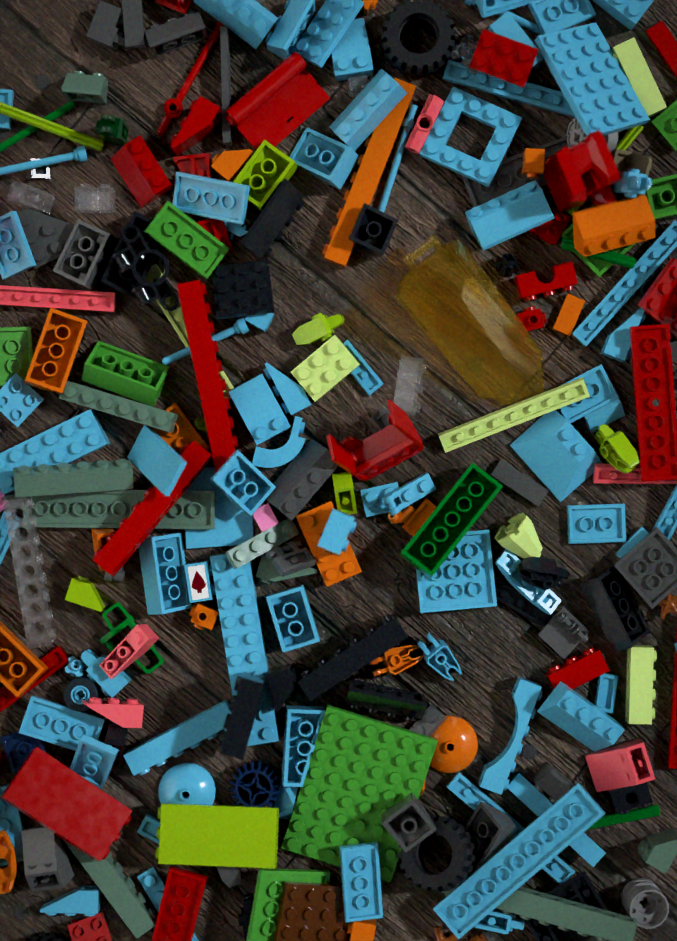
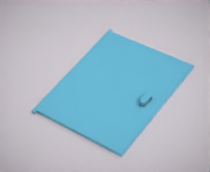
M205 467L187 489L215 491V529H185L186 549L240 545L254 537L253 515L250 516L243 512L211 480L216 474L215 467Z

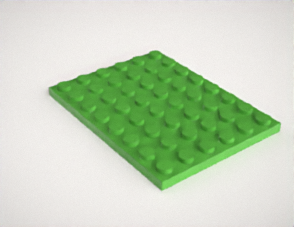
M327 704L315 742L314 752H312L306 778L303 787H300L281 848L341 867L339 846L378 842L381 880L391 883L398 862V853H401V847H398L397 841L382 824V814L411 792L419 799L438 739Z

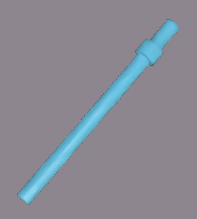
M413 104L410 105L407 117L403 120V130L378 205V210L385 212L405 149L404 147L410 130H413L415 124L413 120L418 106Z

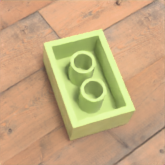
M334 335L293 369L291 374L311 398L317 402L360 366V363L340 339Z

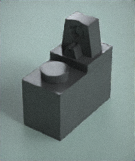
M100 0L86 35L88 41L111 51L118 50L119 47L126 49L124 33L119 31V27L122 28L124 25L123 10Z

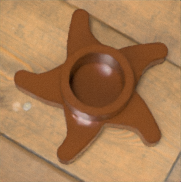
M670 593L658 604L661 606V619H665V615L670 611L677 614V596H672Z

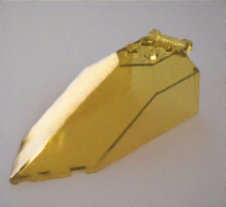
M432 234L428 237L429 240L412 253L402 257L411 270L397 284V301L480 398H492L498 400V403L510 406L544 392L542 351L495 283L459 239L442 245L438 238ZM434 246L436 250L417 265L414 263L416 258Z

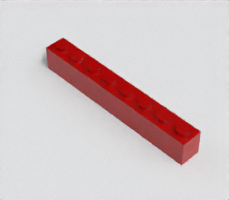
M194 440L191 444L188 442L182 449L183 453L180 456L187 464L170 496L163 495L155 486L154 488L150 487L146 491L143 501L136 503L132 508L133 513L120 522V528L117 532H112L106 540V545L103 548L100 547L95 552L93 561L114 577L213 459L212 455Z

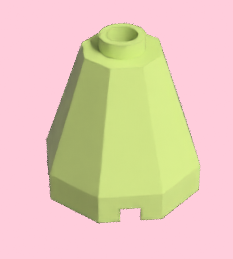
M523 512L511 517L508 520L510 524L506 528L504 525L499 528L494 538L502 547L523 559L541 556L543 548L533 523Z

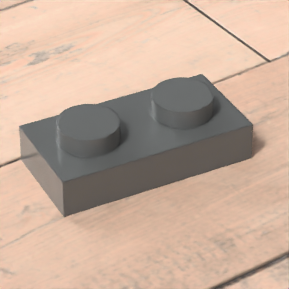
M431 704L421 719H418L409 730L431 737L447 717Z

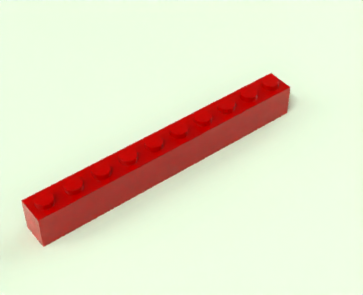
M201 280L177 284L215 471L217 472L236 451L235 447H238L237 436L232 435L231 428H235L233 417H229L227 411L231 409L229 398H225L223 392L227 388L225 379L220 377V372L223 371L221 360L216 358V352H219L217 341H213L212 333H215L213 321L209 322L208 314H211L209 302L205 303L204 295H207L205 283L201 284Z

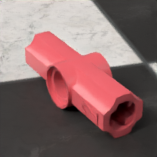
M429 94L404 147L408 151L420 154L444 104L441 98ZM427 121L429 127L424 129L420 127L419 123Z

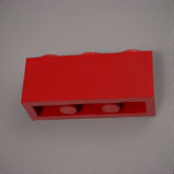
M590 647L584 650L582 655L578 657L572 656L565 660L566 663L550 667L546 675L553 689L556 688L560 681L574 689L610 670L600 650Z

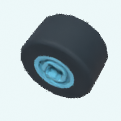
M86 675L73 678L64 689L66 705L77 712H85L91 709L82 703L83 700H89L90 697L99 698L100 696L98 683L92 682Z

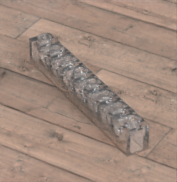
M15 494L5 495L2 497L27 646L28 649L51 646L56 639V631L51 626L53 614L52 610L48 608V602H50L49 592L45 591L44 583L47 582V579L41 567L43 555L38 550L40 537L35 532L37 520L36 516L32 514L31 509L34 507L32 496L15 498ZM17 509H22L25 512L24 518L17 516ZM20 528H25L28 531L27 537H23L20 534ZM23 547L31 549L30 556L23 553ZM26 566H32L35 573H27ZM29 585H35L38 588V592L32 593ZM32 604H39L41 611H35L32 608ZM37 622L42 623L44 630H38L35 624Z

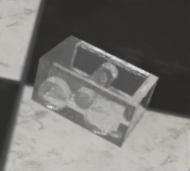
M80 184V187H75L74 210L77 213L116 214V190L108 184H100L99 187H92L90 184Z

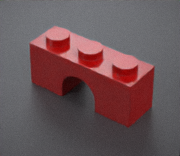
M570 261L553 266L551 268L553 277L550 283L540 282L535 271L516 275L514 280L519 299H525V302L537 299V295L543 294L544 297L554 295L556 290L562 289V292L573 290V286L578 284L573 262Z

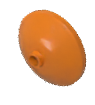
M446 715V720L431 735L432 738L438 739V743L430 766L440 772L455 773L465 769L474 760L478 749V740L474 729L467 721L457 716ZM453 744L454 747L453 749L448 750L447 745Z

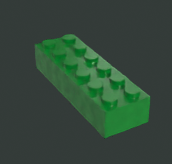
M472 462L402 550L400 556L431 579L496 497L503 485Z

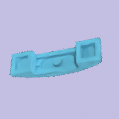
M505 549L495 562L501 573L527 600L548 615H551L562 600L550 589L542 590L526 583L519 576L517 570L521 560L511 551Z

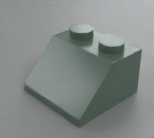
M73 71V73L66 74L61 91L68 101L106 104L109 81L103 74L92 73V75H84L85 73L81 71Z
M669 829L648 835L645 840L640 842L638 854L645 863L666 874L677 855V831Z

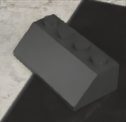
M311 439L273 483L276 488L265 500L288 520L292 521L339 465L332 461L328 449Z

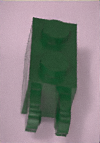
M103 114L100 120H97L96 132H98L99 137L104 143L124 146L127 144L129 126L124 119Z

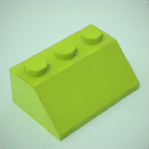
M264 139L233 182L250 185L248 203L262 212L283 180H289L298 166L294 160Z

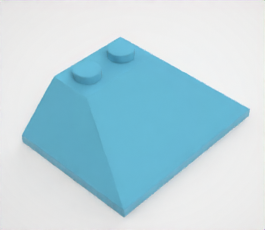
M556 410L544 414L509 445L559 502L564 500L593 474L595 463H602L594 449L571 423Z

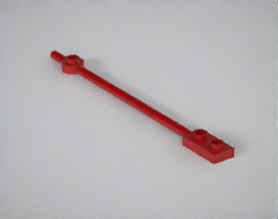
M219 21L175 99L172 98L165 102L164 112L166 115L156 131L159 135H164L172 119H178L182 116V101L218 39L220 26H224ZM172 105L177 107L175 111L170 110Z

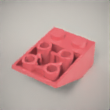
M640 738L585 755L596 792L639 785L655 779L645 744Z

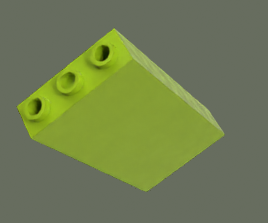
M163 803L158 808L160 827L157 828V839H159V847H156L155 854L158 864L272 869L277 867L279 807Z

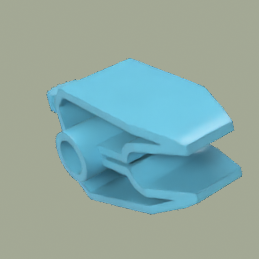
M628 169V172H619L620 179L612 184L611 189L613 193L625 194V197L636 198L637 195H645L646 190L651 188L652 179L647 177V174L639 173V169Z
M428 633L426 635L427 639L433 643L430 647L427 648L421 641L417 643L424 651V660L444 678L454 681L448 671L449 668H454L460 675L462 674L457 660L444 640L436 641Z

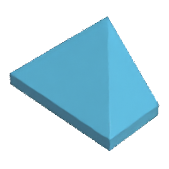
M280 778L281 785L278 787L280 794L276 795L278 799L274 803V807H279V818L290 820L298 787H283Z

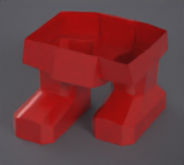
M599 130L590 133L584 141L569 149L567 145L545 162L544 178L559 212L582 206L588 197L595 206L617 201L610 185L620 179L619 171L603 134Z

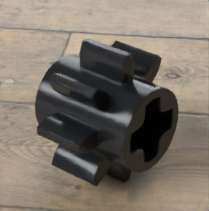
M503 254L502 258L497 257L495 270L502 277H511L513 273L517 274L519 261L512 254Z

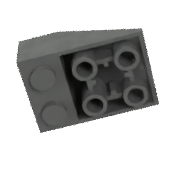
M44 826L23 829L21 833L24 871L31 892L64 888L74 877V873L60 837Z

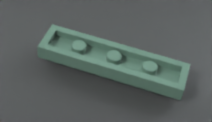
M285 519L225 552L235 570L298 535L299 532L293 521Z

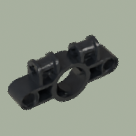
M129 224L124 226L121 230V237L127 247L111 255V258L115 259L120 268V273L131 268L134 279L140 283V285L131 290L139 300V306L143 307L158 299L164 309L168 311L175 310L179 306V299L167 279L169 274L167 258L160 251L149 248L135 225ZM127 228L135 230V237L133 239H128L125 236ZM147 253L159 256L160 264L164 265V272L161 278L159 276L153 279L152 283L141 280L140 272L136 271L138 259L145 258ZM169 296H172L175 300V304L172 307L165 305V299Z

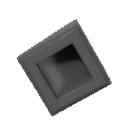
M30 158V159L27 160L26 162H28V161H33V160H37V159ZM49 165L26 170L27 180L50 179Z

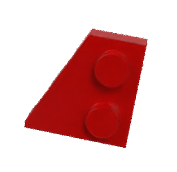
M210 153L173 157L181 172L212 178Z

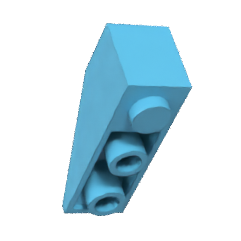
M639 308L606 337L600 354L619 362L629 359L631 356L629 327L642 324L647 313Z
M265 363L266 368L263 371L268 380L272 378L275 384L272 388L277 397L281 395L284 401L281 405L286 414L290 412L292 416L311 406L303 387L270 364Z
M81 885L43 904L40 913H45L49 916L56 915L57 913H65L66 916H74L76 913L84 914V916H94L101 909V890L97 885Z

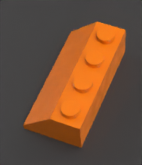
M638 195L636 198H626L573 212L574 248L583 257L655 238V218L647 196Z
M50 308L24 381L25 384L42 390L63 393L87 320Z

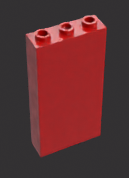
M38 747L33 748L0 797L96 862L107 858L112 842L116 843L121 835L119 831L122 826H126L131 820V809Z

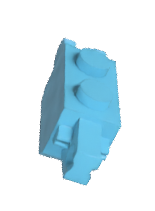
M495 908L477 923L474 928L509 934V931L512 932L513 928L523 930L525 922L524 919L517 918L515 913L508 915L502 913L501 909Z

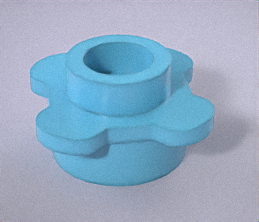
M74 656L69 657L68 666L64 669L65 672L73 677H81L86 664L83 660L80 661Z

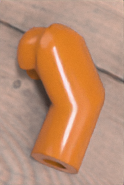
M409 505L395 515H390L389 513L388 520L394 524L405 523L416 509Z

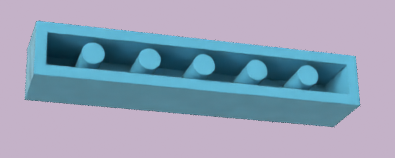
M226 699L126 751L123 756L132 774L135 776L139 773L142 776L150 771V767L154 765L159 767L167 762V758L171 756L176 758L184 753L183 750L186 748L194 749L201 745L200 741L206 738L211 740L218 736L217 732L223 729L226 731L227 729L223 728L227 714L232 712V710L228 709L230 705L228 700Z

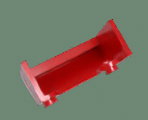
M391 400L387 401L390 412L388 416L390 425L360 441L355 437H347L339 442L330 434L326 436L332 461L361 481H367L418 454L424 448L422 439L407 413Z

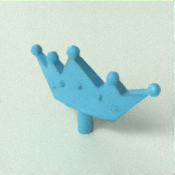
M224 221L226 230L231 232L229 239L232 240L234 235L242 237L247 234V225L242 227L241 224Z

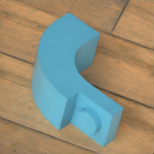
M295 416L290 438L284 446L273 450L256 446L252 464L257 467L274 468L293 460L303 448L306 438L299 437V433L303 434L305 422H302L303 418Z

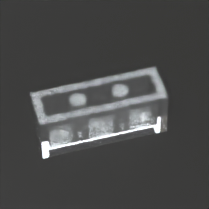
M401 355L393 402L403 409L408 416H415V413H419L421 402L417 400L418 394H422L424 384L420 380L421 375H425L427 364L423 363L424 359Z

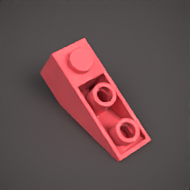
M147 624L136 625L99 666L110 679H113L147 652L159 637Z
M90 697L89 700H83L82 702L87 707L123 728H142L144 705L138 702V699L127 698L126 701H119L120 699L108 698V701H101V698Z

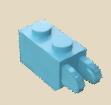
M91 649L84 650L80 657L88 666L86 669L88 672L87 676L92 682H97L101 686L100 690L107 697L110 695L113 698L131 681V678L124 671L110 679L99 666L108 655L102 654L99 657Z

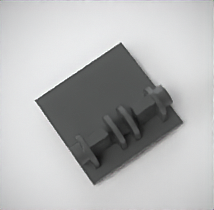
M563 606L538 635L557 654L565 659L580 642L585 643L588 641L589 637L587 635L589 630Z

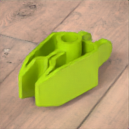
M322 313L316 314L311 317V321L299 326L292 336L296 345L312 344L318 340L322 342L327 341L335 333L333 329L344 323L345 317L340 314L330 317L322 315Z
M604 424L599 426V431L596 432L594 437L601 445L599 448L600 455L616 470L626 474L635 470L636 465L639 464L637 451L622 431L615 433L609 426Z

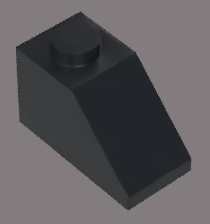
M109 724L104 744L111 745L119 750L113 766L123 767V755L126 751L128 728H123L118 724Z

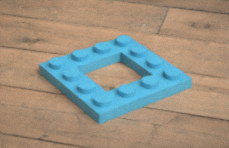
M452 87L419 156L490 187L522 121V117L456 87ZM461 114L495 128L481 160L446 145Z

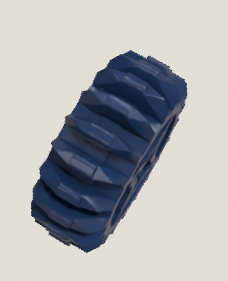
M251 761L250 767H248V764L245 762L243 763L244 770L238 766V773H232L234 779H230L229 784L233 786L229 787V792H235L231 795V799L238 798L235 801L236 806L242 803L241 806L266 807L267 805L272 807L271 800L277 801L278 798L275 795L280 794V790L276 788L280 787L281 784L280 782H274L279 779V776H272L275 772L273 768L267 771L269 764H266L263 768L261 767V761L258 762V766H255L254 761ZM255 773L251 780L240 781L245 775ZM260 774L267 778L270 787H267V784L260 781ZM255 779H257L256 784L258 788L255 790L254 795H252V786L255 783ZM239 787H243V790L249 793V800L242 795ZM269 793L264 799L255 801L258 794Z

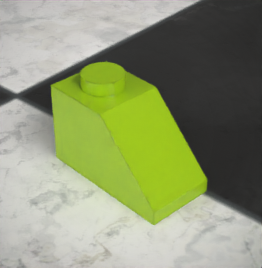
M349 472L332 474L337 510L349 515L357 514L352 475Z
M78 575V577L71 579L65 597L66 601L100 612L104 611L105 605L94 583L90 582L88 577Z

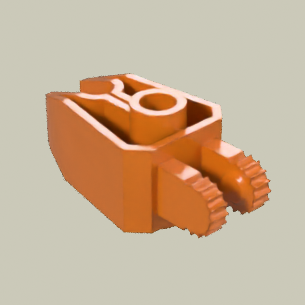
M420 646L396 647L383 653L380 657L369 663L374 665L383 661L385 667L372 672L373 676L383 673L396 675L415 665L424 656L420 655L411 658L408 655L412 650L418 649Z

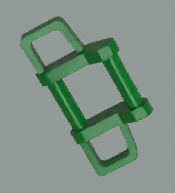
M120 602L115 603L102 614L110 632L99 641L102 645L105 644L110 652L116 648L111 638L127 625L131 631L137 625L134 622V617L128 614ZM118 607L127 619L113 628L107 618V614ZM154 644L150 649L159 660L156 665L146 669L138 660L134 661L146 674H150L164 663V659L155 649Z

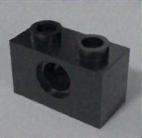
M647 782L607 790L612 808L616 814L629 813L630 809L636 807L638 809L645 808L649 803L653 802ZM628 793H634L632 800H626Z

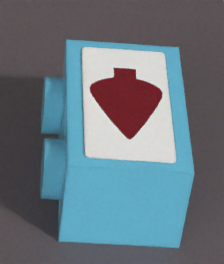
M209 560L186 563L184 568L189 602L213 600L216 591L215 585L211 580L213 573Z

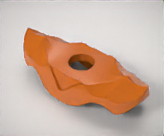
M1 830L0 859L7 860L8 866L5 868L0 867V894H6L12 890L17 872V863L10 837L5 830Z

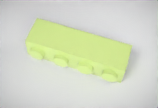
M635 37L612 48L613 57L620 64L648 117L650 118L663 112L667 106Z
M634 645L632 648L627 649L625 721L628 724L652 725V719H655V708H652V703L656 698V691L653 689V681H656V670L653 669V666L657 660V653L654 647L650 645Z

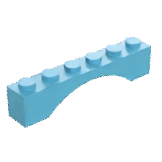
M519 676L517 677L511 693L516 712L513 734L504 750L495 759L484 765L478 781L481 788L502 795L503 790H507L509 773H513L515 769V757L521 753L523 747L521 741L523 736L526 737L529 732V720L534 718L536 713L535 704L537 701H540L543 694L540 684Z

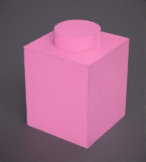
M263 502L252 514L262 532L279 524V520L270 503L265 504Z

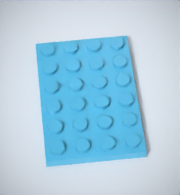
M596 22L540 35L534 40L586 137L597 130L605 136L646 124L650 120L620 64L613 57V52Z

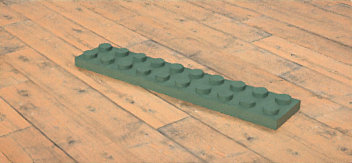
M114 490L23 497V527L120 528V522L133 513L132 508L136 503L143 501L147 490ZM186 490L154 529H215V491Z

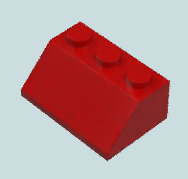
M141 135L125 144L111 158L112 163L141 208L173 189L172 184Z

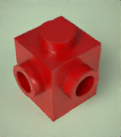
M535 306L524 308V312L516 315L520 334L542 329L545 327L544 324L547 323L545 313H541L540 308L535 309Z

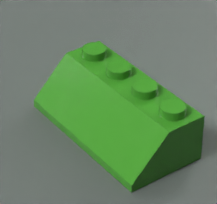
M97 341L84 364L82 381L154 407L161 394L170 367Z

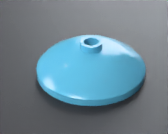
M188 762L180 763L171 767L163 775L158 789L159 800L161 804L213 805L216 795L215 782L211 774L202 766ZM187 791L189 797H184L182 793Z

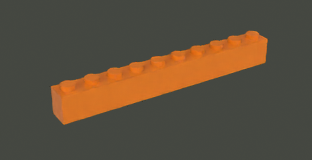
M394 78V80L400 84L407 94L374 129L372 136L367 137L364 147H367L366 152L359 157L357 165H360L358 172H353L350 180L353 185L351 190H346L343 198L346 203L344 208H339L336 216L339 219L337 226H332L329 234L332 237L329 244H325L322 252L325 255V261L346 268L355 245L348 239L363 203L370 205L416 89L415 85L398 78Z

